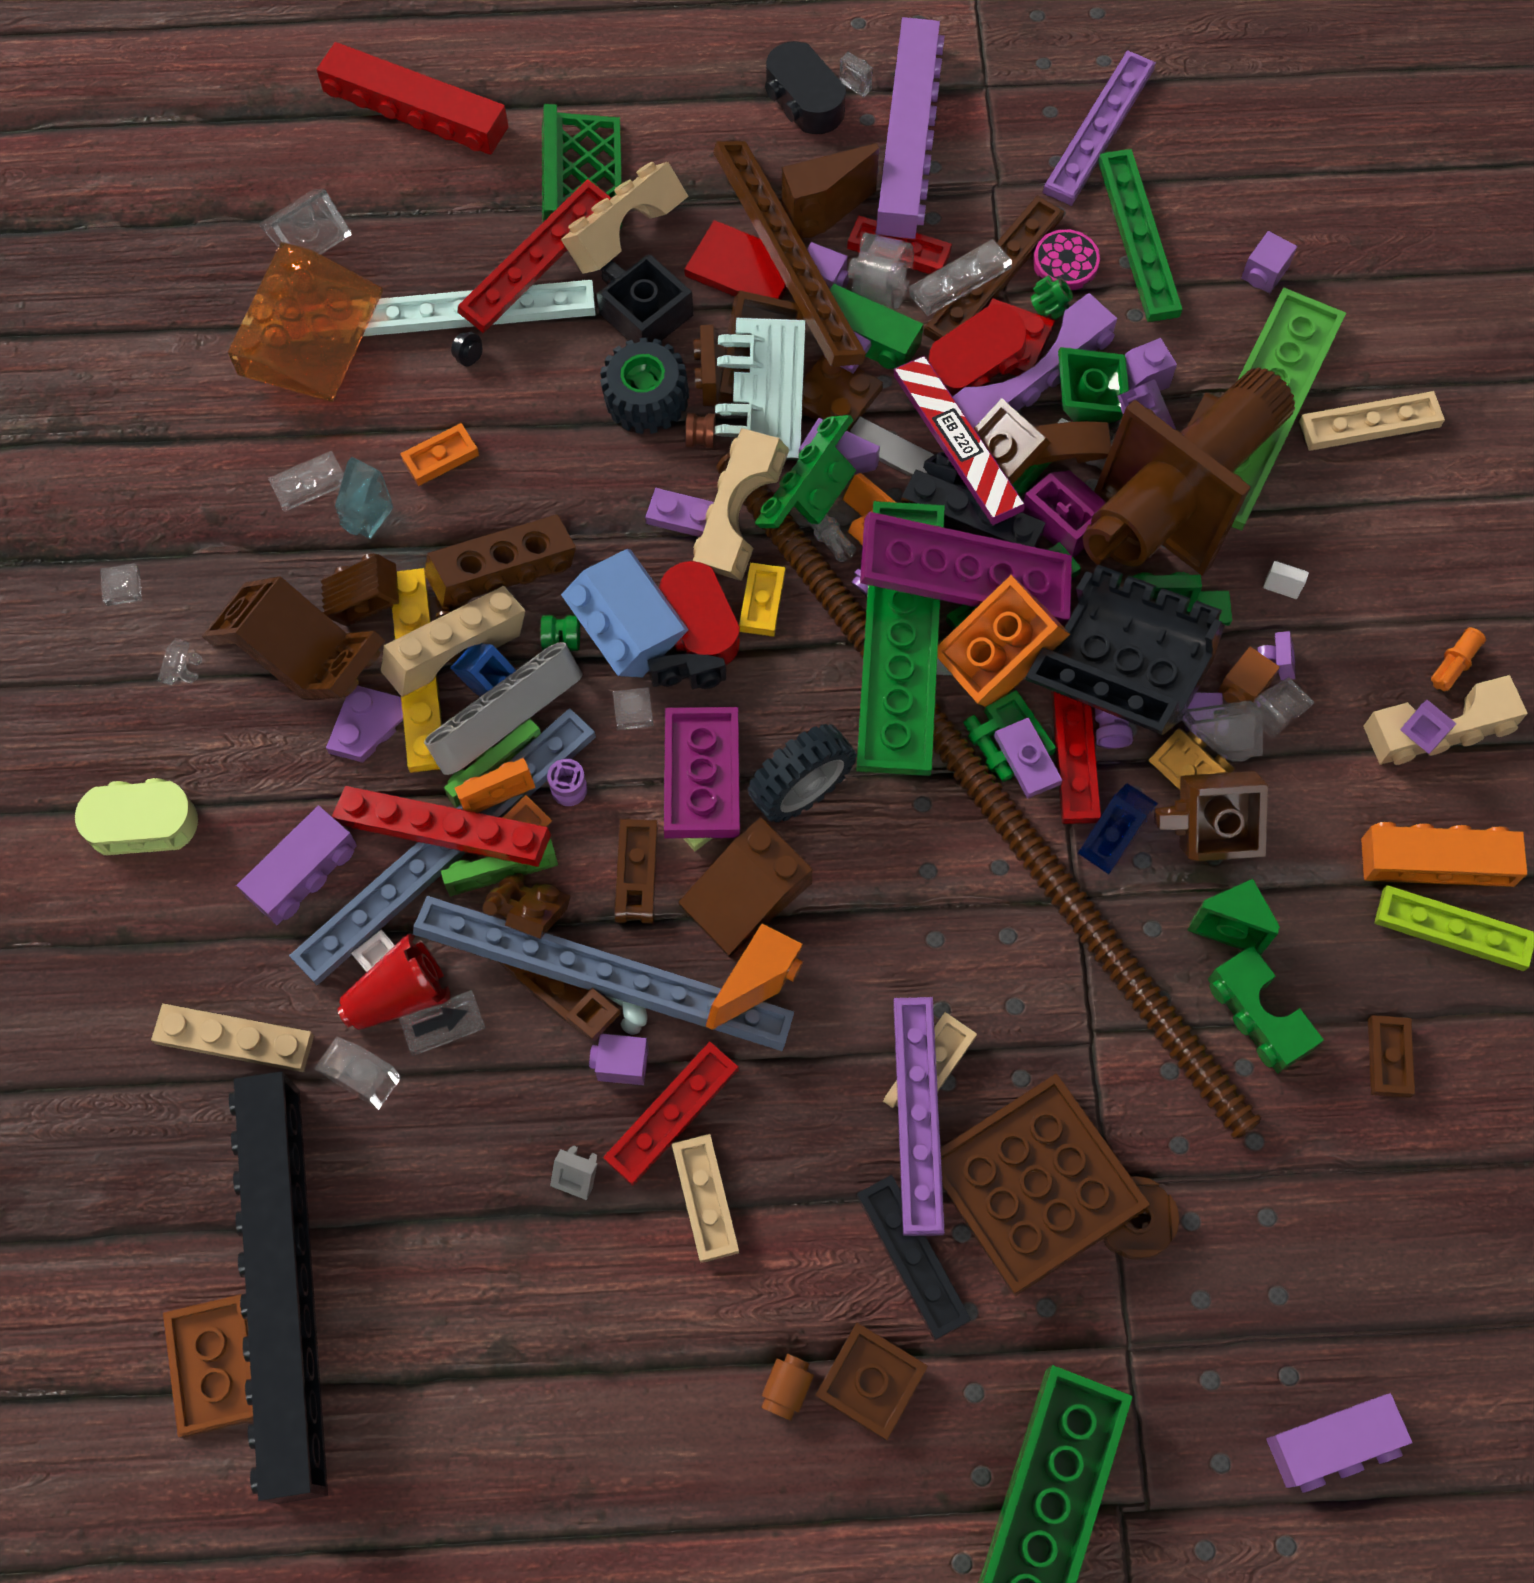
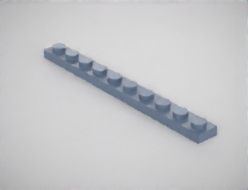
M569 708L509 761L515 762L524 758L536 788L479 813L502 818L525 795L530 797L548 781L547 774L552 764L561 759H572L596 738L595 732ZM461 804L457 807V809L463 810ZM417 842L289 955L290 958L316 985L320 984L347 960L355 949L375 935L442 875L441 870L448 869L451 864L457 862L467 852Z
M430 896L426 897L413 926V935L587 990L593 988L599 994L706 1027L711 1005L721 988L547 933L539 939L505 926L506 920ZM762 1002L713 1030L783 1051L794 1011Z

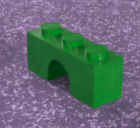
M1253 945L1217 967L1208 978L1209 987L1215 999L1221 1004L1225 1003L1233 1013V1021L1238 1030L1246 1036L1249 1035L1258 1047L1256 1051L1261 1061L1267 1067H1273L1276 1073L1279 1074L1314 1051L1324 1039L1300 1008L1285 1017L1270 1015L1263 1009L1259 1000V993L1268 987L1276 976Z

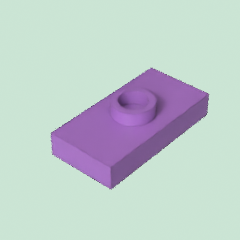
M1029 717L995 731L994 737L1027 799L1061 785L1062 778Z

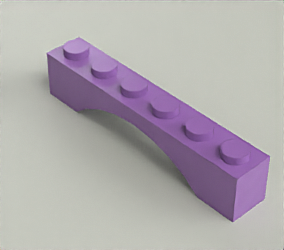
M1088 293L1064 311L1061 329L1056 342L1047 355L1034 367L1002 383L981 387H965L955 394L953 399L973 428L1001 398L1016 411L1025 405L1029 407L1037 401L1041 392L1049 386L1053 388L1061 382L1058 356L1060 347L1096 351L1098 348L1100 350L1105 349L1114 339L1115 334L1113 332L1117 318Z

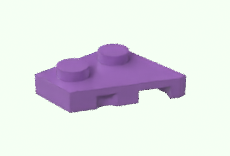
M357 686L345 698L326 746L328 753L363 763L376 751V747L381 742L387 741L396 732L395 727L403 721L401 697Z

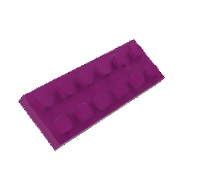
M870 511L864 519L860 583L978 607L1012 575L1049 610L1061 625H1065L1070 619L1072 555Z

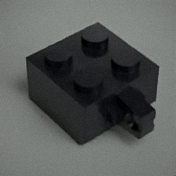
M646 255L627 271L612 260L601 268L602 280L607 286L597 293L599 314L626 339L633 340V343L640 342V338H647L648 342H653L654 339L662 341L694 316L692 291L652 255Z

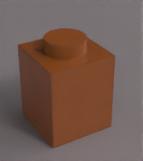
M1250 646L1225 676L1218 693H1222L1226 702L1231 706L1241 708L1248 713L1272 683L1280 666Z

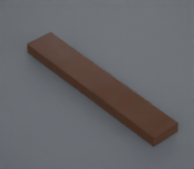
M1037 195L927 323L923 334L937 341L988 307L992 298L995 299L1035 252L1038 242L1046 234L1051 233L1063 219L1064 211Z

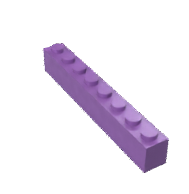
M902 17L876 235L915 239L917 225H924L926 205L919 203L920 200H926L929 182V180L922 179V176L929 175L931 155L925 154V150L932 151L934 130H928V126H935L937 106H932L931 102H937L939 82H934L933 79H940L942 58H936V55L943 54L945 35H938L940 21Z

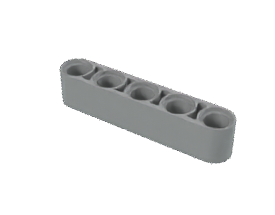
M556 643L544 649L427 736L424 744L444 775L453 774L467 766L581 679L583 673L566 643Z

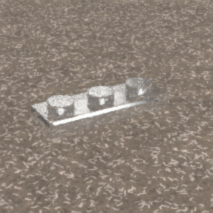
M991 239L909 286L910 297L929 316L1011 269V258Z

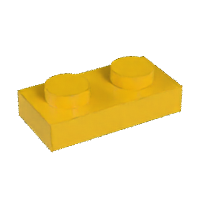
M750 563L739 622L740 632L775 636L785 578V567Z

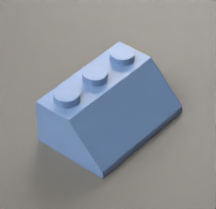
M626 549L583 570L561 594L618 676L642 678L649 671L647 660L664 656L689 630L631 549Z

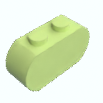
M152 778L146 780L145 783L130 784L123 781H115L109 783L108 786L92 788L78 803L75 812V823L78 831L97 852L105 856L179 850L194 836L198 826V814L193 803L177 784L160 778Z

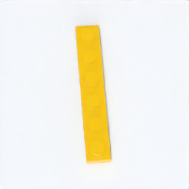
M424 568L397 571L399 604H393L392 607L395 640L431 622ZM436 674L432 682L403 697L401 696L407 762L410 773L440 769L424 744L427 736L442 726Z

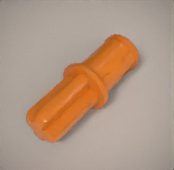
M1472 627L1465 629L1455 646L1447 649L1444 653V661L1431 677L1434 688L1443 691L1450 690L1461 673L1469 670L1472 666L1471 659L1486 642V637L1481 631Z

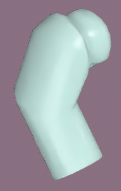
M606 996L623 1008L625 1018L621 1022L622 1029L631 1035L638 1034L641 1027L646 1025L648 1019L646 1008Z

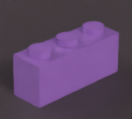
M318 805L236 886L253 905L274 924L278 925L283 919L287 920L297 912L300 902L310 892L314 893L324 885L327 875L337 865L345 864L352 857L357 844L350 832Z
M1391 1393L1266 1438L1286 1488L1300 1486L1302 1493L1326 1485L1323 1476L1338 1471L1340 1478H1345L1365 1470L1362 1462L1376 1457L1378 1463L1381 1464L1401 1457L1403 1454L1400 1447L1413 1443Z

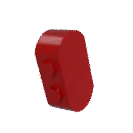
M991 304L932 344L929 353V363L951 395L957 394L965 387L987 386L991 383L989 379L1001 372L1002 375H1005L1019 365L1020 362L1018 360L1023 357L1026 349V329L1023 319L1009 306Z
M696 561L682 562L671 567L663 575L659 589L689 629L673 646L676 653L683 652V654L715 656L723 658L725 665H728L736 657L740 648V627L713 569L704 563Z

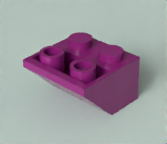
M1068 470L1048 474L1025 494V506L1022 513L1046 522L1043 536L1053 545L1060 542L1074 558L1084 549L1083 535L1088 525H1091L1092 516L1106 502L1073 472Z

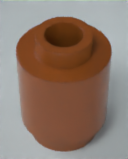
M787 1354L785 1361L776 1358L761 1395L765 1397L761 1408L792 1421L795 1411L800 1412L814 1374L807 1372L810 1363L790 1354Z

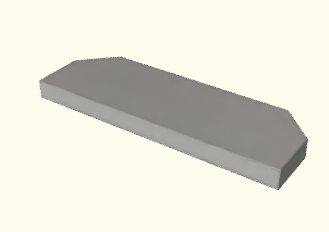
M859 417L850 433L880 446L879 461L910 477L913 476L916 469L927 473L923 468L924 461L933 456V453L862 417Z

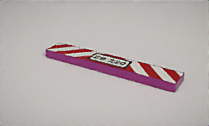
M922 356L895 368V379L991 524L995 525L1023 512L1024 502L926 357Z

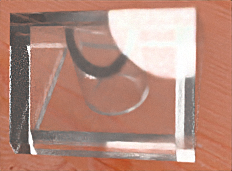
M312 189L259 223L261 229L297 269L352 235L325 189Z

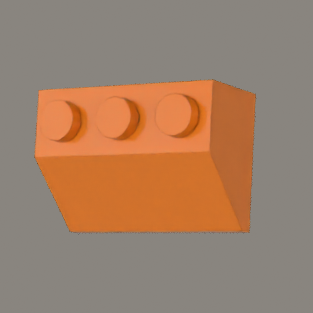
M1010 575L938 645L937 658L976 703L986 707L1006 696L1026 677L1042 647L1053 651L1070 633L1015 577Z

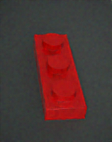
M858 216L847 241V249L941 278L951 253V243L916 233L915 239L876 235L877 221Z

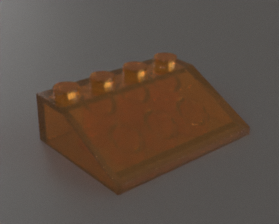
M281 242L228 350V355L237 374L333 402L383 293L382 287L313 250Z

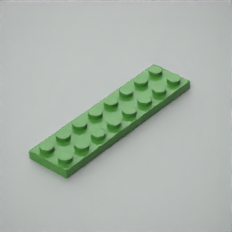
M1284 287L1238 380L1252 368H1265L1268 371L1275 372L1274 374L1279 375L1287 383L1286 385L1290 387L1291 393L1294 395L1295 410L1293 415L1233 472L1251 486L1232 524V527L1241 531L1346 315V312Z

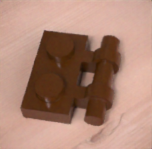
M521 873L507 875L499 883L498 888H494L486 896L483 911L489 916L495 914L507 918L505 926L541 939L568 909L571 896L560 892L558 888L548 884L541 885L536 883L532 888L524 886L526 882L525 876Z

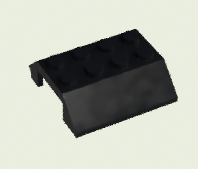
M1098 565L1094 575L1093 573L1085 572L1076 588L1078 605L1065 626L1070 635L1053 651L1042 647L1026 675V681L1163 735L1181 721L1214 660L1225 626L1222 624V621H1219L1222 610L1196 601L1191 612H1188L1190 598L1162 588L1157 600L1153 599L1156 585L1128 576L1123 587H1121L1120 583L1123 573Z

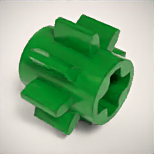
M1050 275L1036 283V286L1033 288L1035 294L1031 296V302L1037 313L1043 317L1051 314L1054 320L1064 315V311L1070 307L1068 302L1073 300L1072 291L1066 281L1058 278L1053 282Z

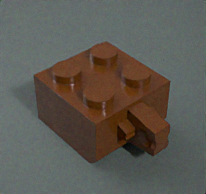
M1255 771L1181 776L1180 800L1175 801V806L1154 808V823L1159 830H1175L1176 835H1180L1179 847L1191 860L1207 861L1266 857L1268 784Z

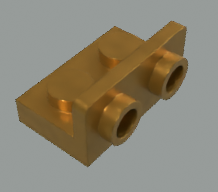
M1178 728L1148 760L1179 790L1181 776L1232 773L1235 770L1220 754L1215 758L1204 750L1208 743L1193 729L1186 733Z

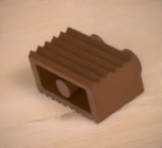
M366 554L361 558L360 562L351 566L338 567L335 569L334 574L321 580V589L323 590L321 594L324 597L322 599L324 603L322 606L324 609L323 613L331 620L344 626H350L355 621L366 619V616L377 614V611L393 607V604H399L396 563L379 554Z

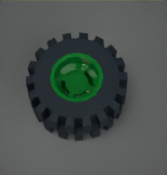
M640 338V342L633 343V340L626 341V346L623 348L617 346L613 349L614 356L608 355L604 360L606 366L602 367L600 372L602 378L600 382L608 413H611L612 419L617 424L621 421L622 428L629 431L634 426L636 433L643 434L644 429L650 428V433H656L659 426H663L664 429L671 427L670 421L673 419L677 422L682 417L681 411H686L688 406L689 387L682 357L679 353H674V348L671 345L667 344L663 347L662 341L658 339L648 342L647 338Z

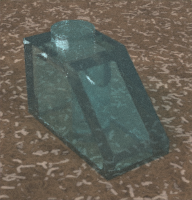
M351 456L346 465L335 509L340 519V525L347 532L353 535H358L359 533L371 539L394 507L381 471Z

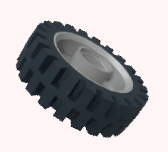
M822 724L819 728L817 726L811 728L808 733L802 732L798 735L797 740L791 739L785 743L786 747L781 750L779 748L773 753L774 757L767 759L762 764L764 768L758 769L754 774L755 778L751 779L748 792L757 807L770 822L779 823L781 820L787 821L791 816L796 817L800 815L803 809L809 810L813 807L814 802L817 801L819 803L825 798L824 795L826 793H831L836 788L835 785L841 783L846 778L844 775L852 770V765L856 762L855 757H857V753L834 725Z

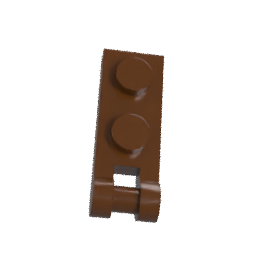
M620 819L615 923H627V919H638L642 923L653 924L657 820ZM628 895H642V905L628 904Z

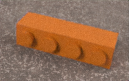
M1380 822L1371 826L1361 838L1364 881L1515 887L1528 875L1523 832L1509 831L1507 827L1472 830L1467 825H1456L1443 829L1434 828L1431 824L1396 827V824L1392 822Z

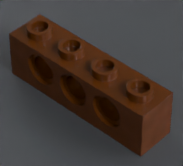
M558 514L429 552L427 553L424 574L442 607L452 604L460 605L474 597L490 593L502 586L509 587L519 583L528 584L538 577L551 573L560 574L566 571L572 565L576 546Z

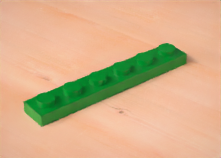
M1132 149L1101 153L1098 160L1099 167L1147 322L1178 318L1181 316L1183 309Z

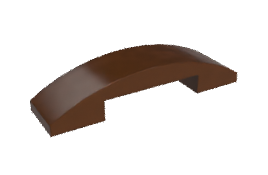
M1085 421L1035 426L1051 443L1030 466L1076 458L1078 463L1106 459L1111 448L1108 423Z
M499 962L548 1008L593 1041L621 1014L617 1007L593 988L587 990Z

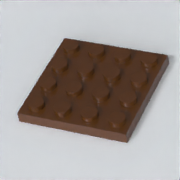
M1057 1073L940 1148L942 1188L1015 1297L1150 1208L1148 1200Z

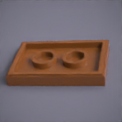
M242 1294L163 1312L177 1435L179 1438L253 1421V1405L249 1406L247 1404L245 1395V1383L247 1379H251L250 1362H246L243 1355V1338L249 1335L248 1319L244 1320L241 1314L240 1298Z

